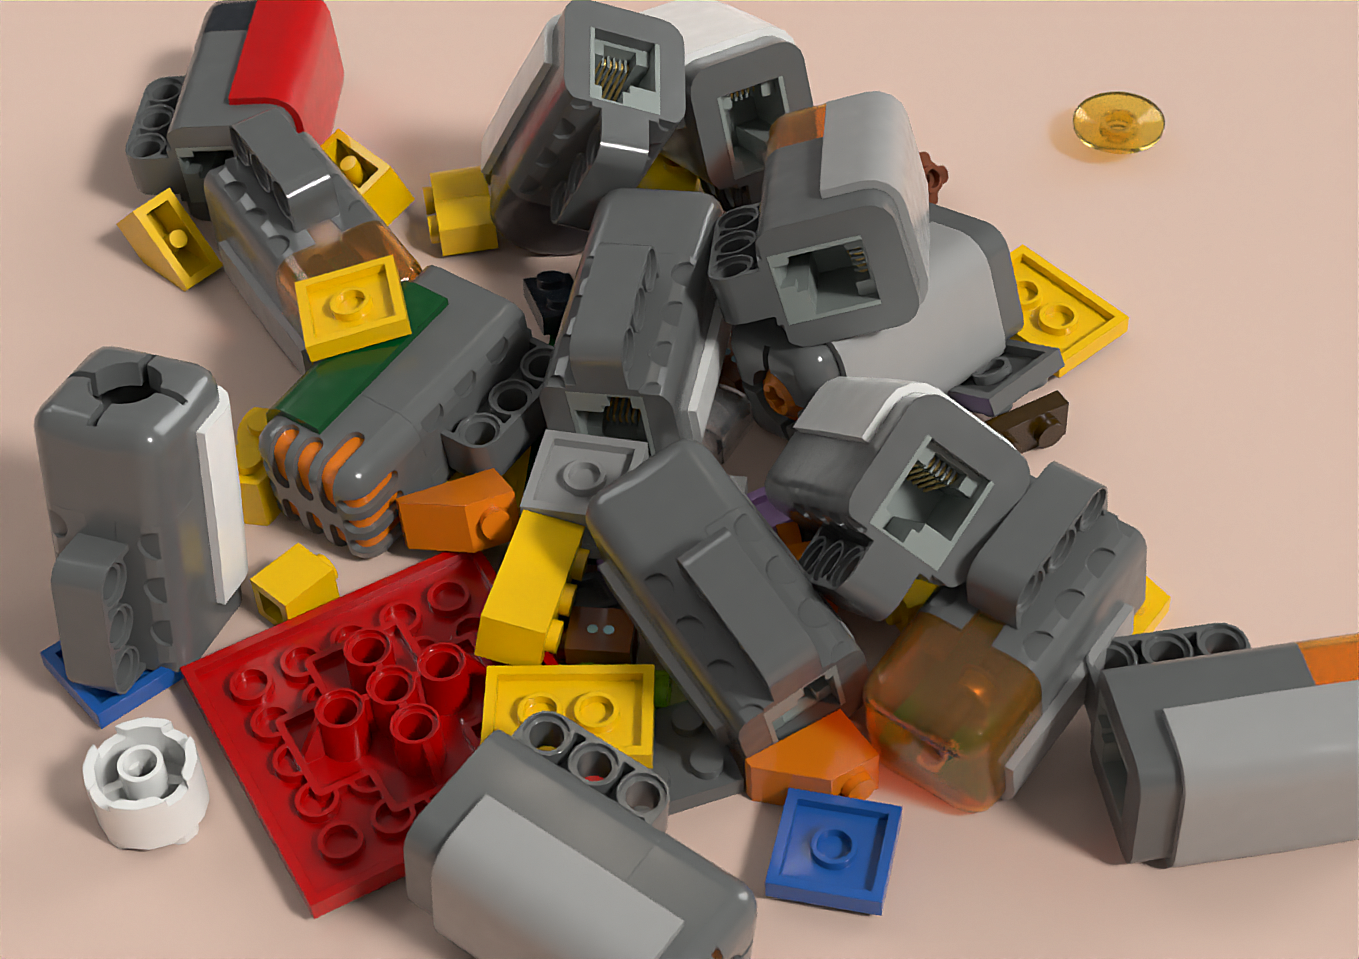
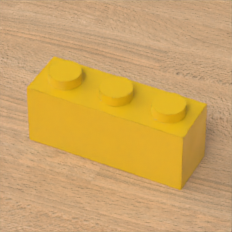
M523 509L482 611L474 655L518 666L541 665L546 651L556 653L564 627V621L558 620V616L569 617L577 591V585L571 584L572 579L582 581L590 555V550L581 548L585 526Z

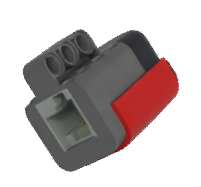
M221 0L210 6L203 19L186 75L156 79L148 84L144 90L126 144V155L136 186L140 192L148 195H159L170 187L174 194H180L182 201H187L190 214L193 217L203 221H211L204 192V180L210 170L225 165V160L234 157L229 134L230 125L271 108H276L298 134L307 132L320 146L332 135L344 82V68L331 13L323 0Z

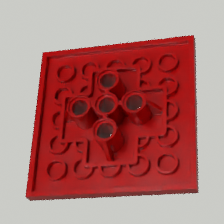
M444 551L180 667L184 683L313 919L406 876L404 841L408 831L423 809L480 746L487 666H512L474 655L480 617L497 577V573L482 551L475 553ZM546 651L541 665H559L553 655ZM588 776L584 779L589 781H600L604 778L599 776Z

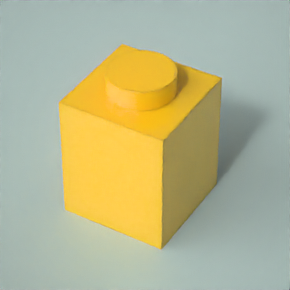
M299 542L250 578L259 614L275 626L340 597L336 582L338 572L335 566L323 554H313Z

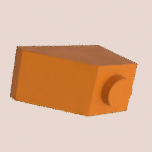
M494 468L395 498L405 545L408 549L475 553L511 541L520 519L514 489Z
M839 709L745 759L746 794L752 801L780 806L785 804L788 788L866 800L873 791L879 788V754L845 713Z

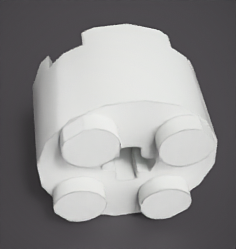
M142 717L115 726L117 734L105 740L98 749H96L94 744L91 746L82 767L85 787L100 827L106 833L109 842L118 849L152 850L172 844L182 845L188 843L198 834V824L205 816L210 799L206 777L195 741L191 736L188 738L186 734L174 729L172 722L167 719Z

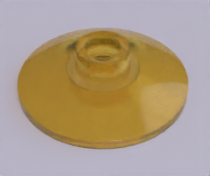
M1119 91L1105 92L1091 96L1078 105L1073 115V129L1078 138L1091 148L1111 154H1132L1152 147L1161 139L1165 129V118L1160 108L1143 96Z

